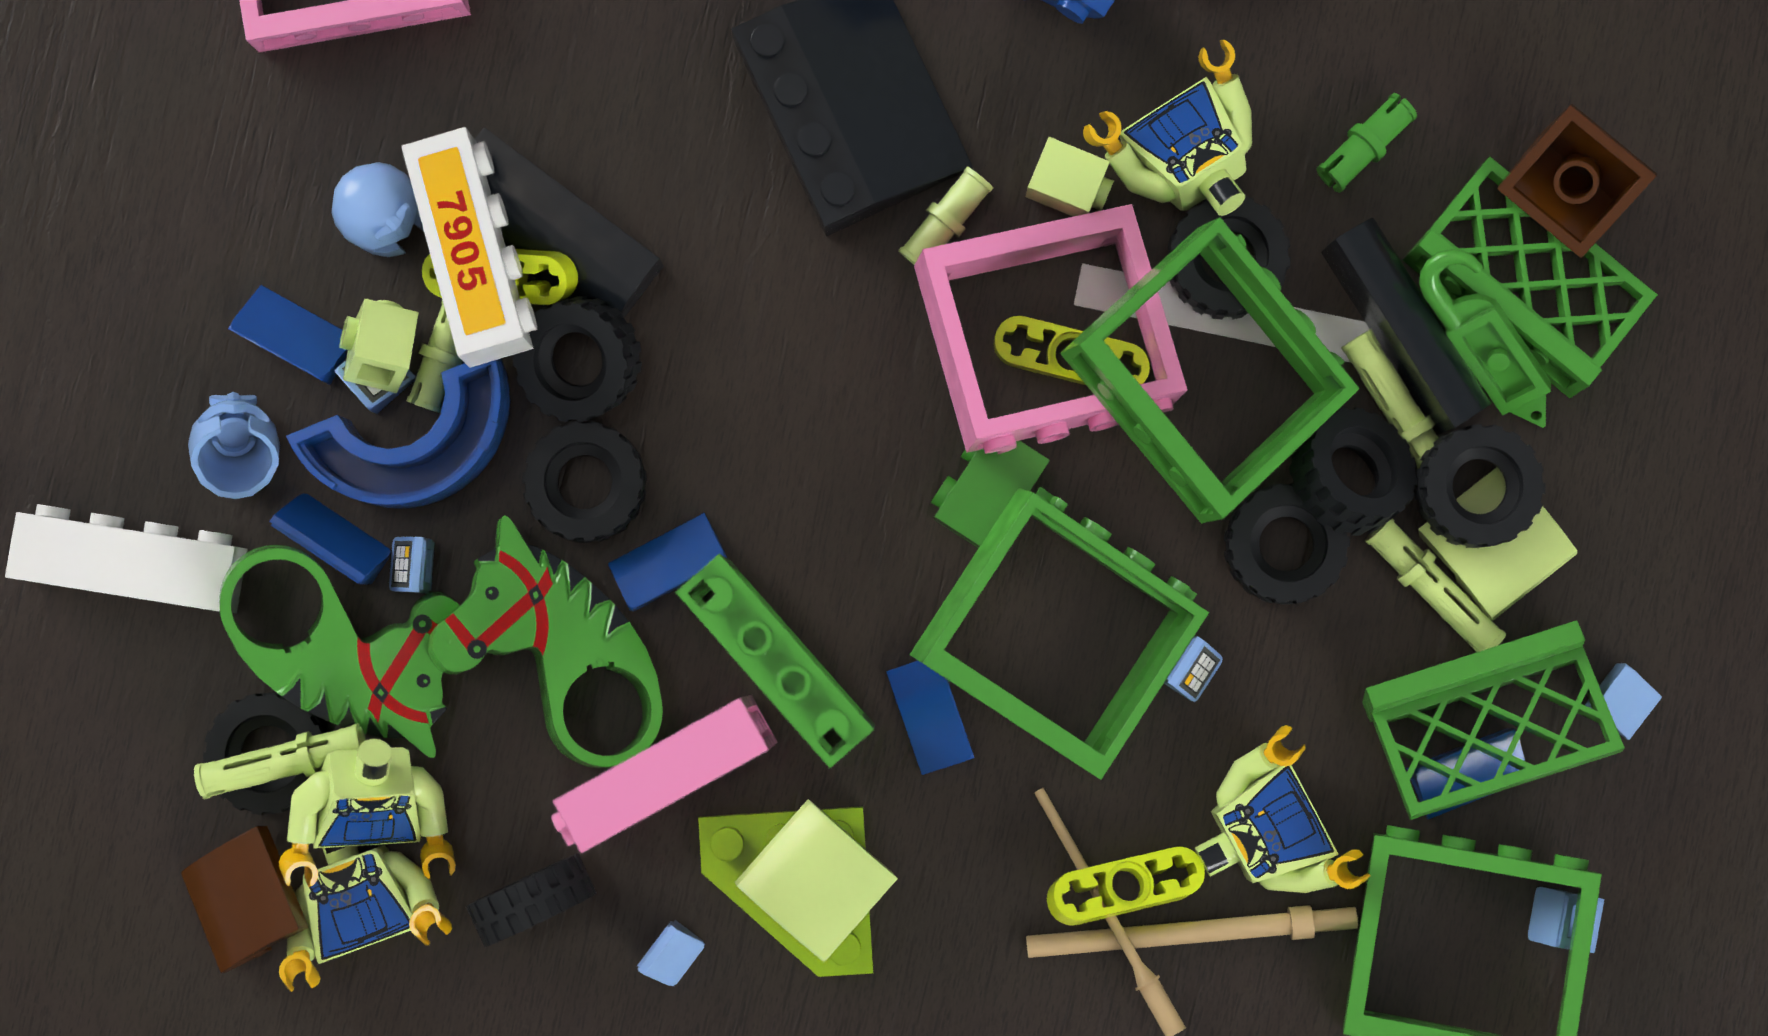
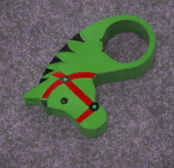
M503 516L496 525L495 549L473 562L477 570L473 576L471 592L467 599L451 615L435 626L429 637L428 654L440 671L447 674H459L478 665L486 653L506 655L520 650L531 651L536 660L546 728L556 748L567 758L580 765L595 768L617 766L648 749L660 730L663 715L662 699L658 677L648 651L628 619L604 593L562 559L541 548L526 544L512 520L508 516ZM588 665H592V669L606 666V670L616 672L625 677L636 689L642 704V721L637 735L623 750L608 756L597 755L580 747L570 736L564 722L563 705L566 694L573 682L583 673L587 672Z
M285 545L262 546L247 552L230 567L223 579L219 595L222 623L238 654L258 678L294 705L333 724L345 728L359 723L366 735L383 738H406L430 758L436 756L430 727L447 710V707L442 702L443 689L441 678L443 672L434 665L428 654V641L435 626L460 606L453 598L442 592L426 594L413 605L407 622L388 625L370 637L361 638L355 633L323 568L314 558L302 550ZM287 560L299 564L314 576L320 588V611L316 621L308 630L309 636L300 643L284 648L282 643L271 644L252 638L238 625L231 609L232 594L239 579L251 567L264 561Z

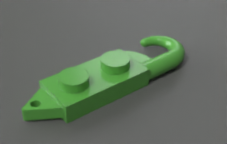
M1449 249L1436 253L1426 261L1421 269L1419 285L1423 297L1445 327L1447 337L1502 416L1510 412L1544 428L1546 426V394L1551 392V380L1496 299L1481 294L1465 295L1453 300L1440 281V273L1445 267L1461 264L1467 266L1473 272L1479 273L1483 269L1482 264L1474 255L1463 250Z

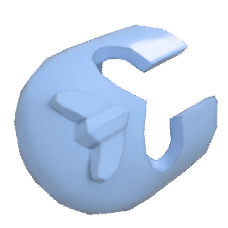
M376 162L356 166L342 176L334 189L332 216L336 227L346 240L372 255L384 257L403 255L406 252L396 242L409 236L413 224L424 231L409 176L390 164Z
M231 392L227 395L209 396L211 406L192 425L188 441L191 467L200 484L219 497L239 499L253 496L270 483L279 464L280 442L275 424L256 406L257 396L239 395L238 393Z

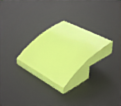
M1496 467L1456 499L1457 502L1465 510L1472 513L1485 514L1493 511L1502 502L1506 491V483L1502 472ZM1543 506L1540 513L1536 514L1532 519L1533 524L1527 531H1521L1517 534V538L1496 546L1466 548L1465 545L1451 544L1446 541L1447 538L1444 536L1436 535L1430 529L1431 525L1428 522L1418 529L1420 538L1454 573L1456 583L1492 621L1577 555L1575 546Z
M808 799L734 883L788 933L820 960L825 962L898 878L890 869L855 841L845 829Z

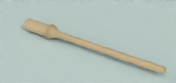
M1041 788L1034 792L1077 870L1088 868L1087 863L1045 789ZM1098 886L1090 890L1093 898L1100 896ZM1102 901V907L1105 908L1106 905ZM1117 916L1105 918L1133 967L1137 983L1136 991L1139 990L1164 1035L1174 1036L1186 1029L1159 981L1160 975L1156 976L1141 961Z

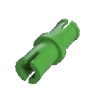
M1392 93L1388 100L1363 124L1356 123L1347 132L1348 139L1324 163H1321L1316 168L1322 181L1329 187L1336 182L1333 189L1341 193L1346 188V185L1371 161L1376 163L1386 155L1387 150L1385 147L1407 125L1417 119L1416 110L1408 100L1403 98L1398 104L1397 102L1401 99L1400 95Z

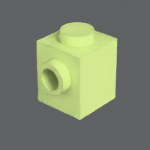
M1048 137L1025 197L1073 217L1088 214L1091 207L1101 211L1114 180L1104 177L1110 161Z
M364 299L356 318L347 316L342 329L339 348L348 350L343 380L397 393L409 370L419 312L404 309L401 305L389 300L373 301Z

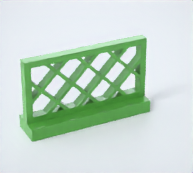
M1489 156L1424 236L1412 247L1403 258V261L1420 274L1426 261L1438 252L1453 249L1463 250L1474 255L1482 264V271L1475 273L1467 266L1461 264L1445 267L1440 273V281L1453 300L1472 294L1487 295L1492 299H1496L1551 380V384L1568 398H1571L1591 385L1602 371L1601 366L1658 294L1596 243L1584 255L1588 259L1590 278L1575 279L1565 278L1562 252L1572 250L1549 231H1547L1548 243L1523 244L1520 217H1530L1526 212L1506 196L1507 208L1481 209L1478 187L1486 177L1499 186L1509 173ZM1469 200L1470 210L1459 211ZM1508 218L1512 245L1486 247L1483 219ZM1471 220L1475 247L1458 248L1441 234L1450 221ZM1550 253L1554 280L1529 281L1525 254ZM1513 255L1517 282L1500 283L1490 275L1488 256ZM1602 272H1604L1607 276L1602 277ZM1619 285L1637 301L1627 313L1608 314L1604 286ZM1592 287L1596 315L1571 316L1567 289ZM1555 289L1559 317L1542 318L1532 309L1530 291ZM1512 292H1518L1519 298ZM1609 323H1618L1614 330L1610 332ZM1597 324L1600 347L1592 357L1575 345L1572 326ZM1554 327H1560L1561 333Z
M1577 620L1365 689L1362 701L1369 721H1373L1410 820L1623 752L1625 747L1583 648L1585 638ZM1572 664L1575 665L1583 684L1576 701L1544 687L1553 670ZM1543 674L1539 684L1528 679ZM1513 683L1534 693L1523 718L1492 704L1500 687ZM1491 691L1486 701L1475 696ZM1585 694H1587L1592 708L1581 704ZM1540 696L1571 710L1560 735L1528 721ZM1460 700L1482 710L1470 735L1439 721L1447 704ZM1438 708L1434 718L1422 713ZM1487 713L1518 727L1507 752L1476 738ZM1576 714H1579L1599 723L1606 742L1586 748L1565 737ZM1408 717L1429 728L1418 751L1415 752L1394 741L1388 723ZM1434 730L1465 744L1454 769L1423 755ZM1524 730L1555 744L1546 762L1532 765L1512 755ZM1471 747L1502 761L1493 779L1479 782L1459 772ZM1560 748L1572 752L1571 754L1556 758ZM1401 756L1412 761L1407 772ZM1418 764L1449 778L1440 796L1418 803L1410 783ZM1507 764L1519 769L1518 771L1503 775ZM1454 781L1466 786L1465 788L1450 792Z

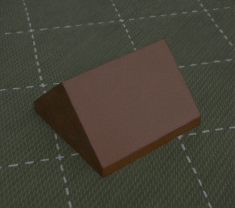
M1571 103L1535 139L1497 189L1582 258L1657 177V173Z

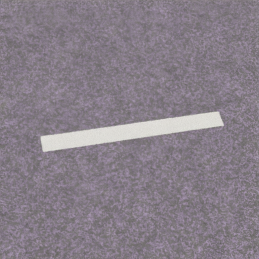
M1082 263L1074 305L1106 312L1129 291L1124 272ZM1170 281L1158 291L1168 325L1276 347L1249 313L1244 315L1243 318L1233 320L1232 317H1224L1222 320L1212 319L1211 315L1205 313L1201 315L1193 311L1194 307L1187 302L1184 304L1178 297L1177 289L1175 286H1171ZM1294 307L1311 319L1316 328L1315 334L1326 348L1346 362L1350 361L1341 347L1370 330L1364 321ZM1136 313L1130 317L1137 318Z

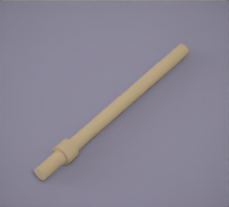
M1311 905L1288 907L1287 913L1123 927L1134 948H1147L1290 935L1291 940L1312 939L1315 937L1316 932L1358 929V918L1355 907L1312 910ZM1111 928L1026 936L1028 958L1123 950Z

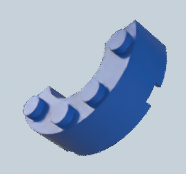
M502 358L471 368L463 363L441 372L445 391L441 415L429 433L411 445L392 449L373 446L361 437L351 420L340 415L313 424L286 437L296 456L307 470L332 490L355 500L386 508H415L429 505L448 498L469 485L487 467L495 455L505 433L509 416L510 392L507 372Z

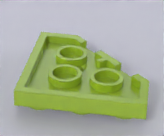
M863 806L821 809L866 849ZM797 811L702 816L698 818L702 874L818 977L873 973L870 911L830 957L823 962L772 919L734 883Z

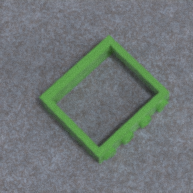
M1221 217L1198 227L1060 352L1062 357L1200 523L1224 519L1360 389L1341 366L1345 361L1326 348L1315 334L1316 328L1311 319L1291 305L1282 294L1281 285L1276 276L1256 262L1247 251L1243 236L1241 234L1235 236ZM1199 253L1314 393L1222 482L1218 480L1104 342L1108 336Z
M1039 487L1036 494L1017 488L909 655L1102 780L1209 612L1193 602L1197 593L1191 590L1188 585L1170 576L1166 583L1152 574L1151 571L1156 564L1130 547H1127L1124 553L1108 544L1107 542L1112 534L1105 528L1086 517H1083L1079 524L1063 513L1068 504L1061 498L1052 495L1042 487ZM1030 517L1039 521L1169 610L1085 742L944 650Z
M718 554L676 591V594L829 768L835 765L874 730L875 724L732 561ZM712 590L716 595L706 603L703 597ZM832 727L842 737V740L834 747L823 736Z
M1387 825L1386 835L1373 833L1367 871L1370 877L1366 880L1344 1016L1343 1034L1350 1036H1504L1365 1010L1390 854L1578 887L1556 1036H1577L1602 874L1596 871L1588 870L1589 860L1555 854L1554 864L1531 860V849L1503 844L1498 845L1497 854L1475 850L1476 840L1445 834L1442 836L1441 844L1419 841L1420 830Z

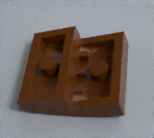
M256 826L204 855L181 872L221 973H226L272 950L271 946L309 928L291 883L290 886H287L279 869L280 856L267 826Z

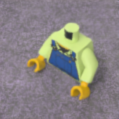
M1220 40L1221 48L1225 52V60L1219 67L1210 63L1205 48H1201L1198 59L1202 68L1215 75L1216 81L1211 84L1207 77L1203 78L1123 130L1119 118L1114 113L1109 111L1099 113L1109 130L1105 139L1099 137L1090 124L1084 126L1083 136L1086 142L1096 147L1103 146L1106 149L1105 159L1110 161V166L1130 192L1160 203L1171 202L1182 211L1189 210L1207 199L1219 216L1228 215L1245 200V194L1234 180L1241 177L1247 170L1245 154L1252 146V112L1238 74H1232L1230 71V67L1235 60V51L1228 41Z
M1288 725L1282 726L1268 743L1261 744L1234 761L1216 792L1218 805L1211 811L1222 833L1195 847V851L1210 877L1238 863L1248 881L1252 883L1259 882L1267 890L1307 893L1337 885L1346 889H1353L1370 877V874L1355 876L1350 873L1347 867V862L1359 859L1363 856V853L1359 850H1351L1337 858L1336 861L1331 859L1339 854L1292 767V764L1305 751L1306 745H1301L1297 750L1286 749L1282 745L1281 740L1293 728Z
M380 739L366 740L361 743L358 749L335 750L327 754L321 771L314 773L297 787L291 797L287 841L292 842V848L286 850L279 860V869L287 886H290V875L295 868L305 866L304 875L308 887L316 883L318 870L308 851L309 844H313L314 849L420 842L421 836L427 839L420 853L424 876L430 879L429 863L435 858H444L448 861L449 873L452 876L455 872L456 864L452 845L443 839V834L448 832L444 795L440 784L423 767L411 766L408 749L404 747L391 748Z
M385 845L361 854L357 846L322 848L328 866L317 869L318 878L311 887H308L305 875H303V883L295 892L309 928L287 938V958L282 961L279 967V976L287 989L292 992L294 990L293 979L298 973L306 971V981L311 988H314L320 982L319 972L311 962L315 956L318 964L408 931H411L423 944L428 946L430 941L427 938V930L433 923H436L439 929L446 935L451 932L452 924L438 911L439 903L431 879L426 878L422 869L401 852L389 851Z

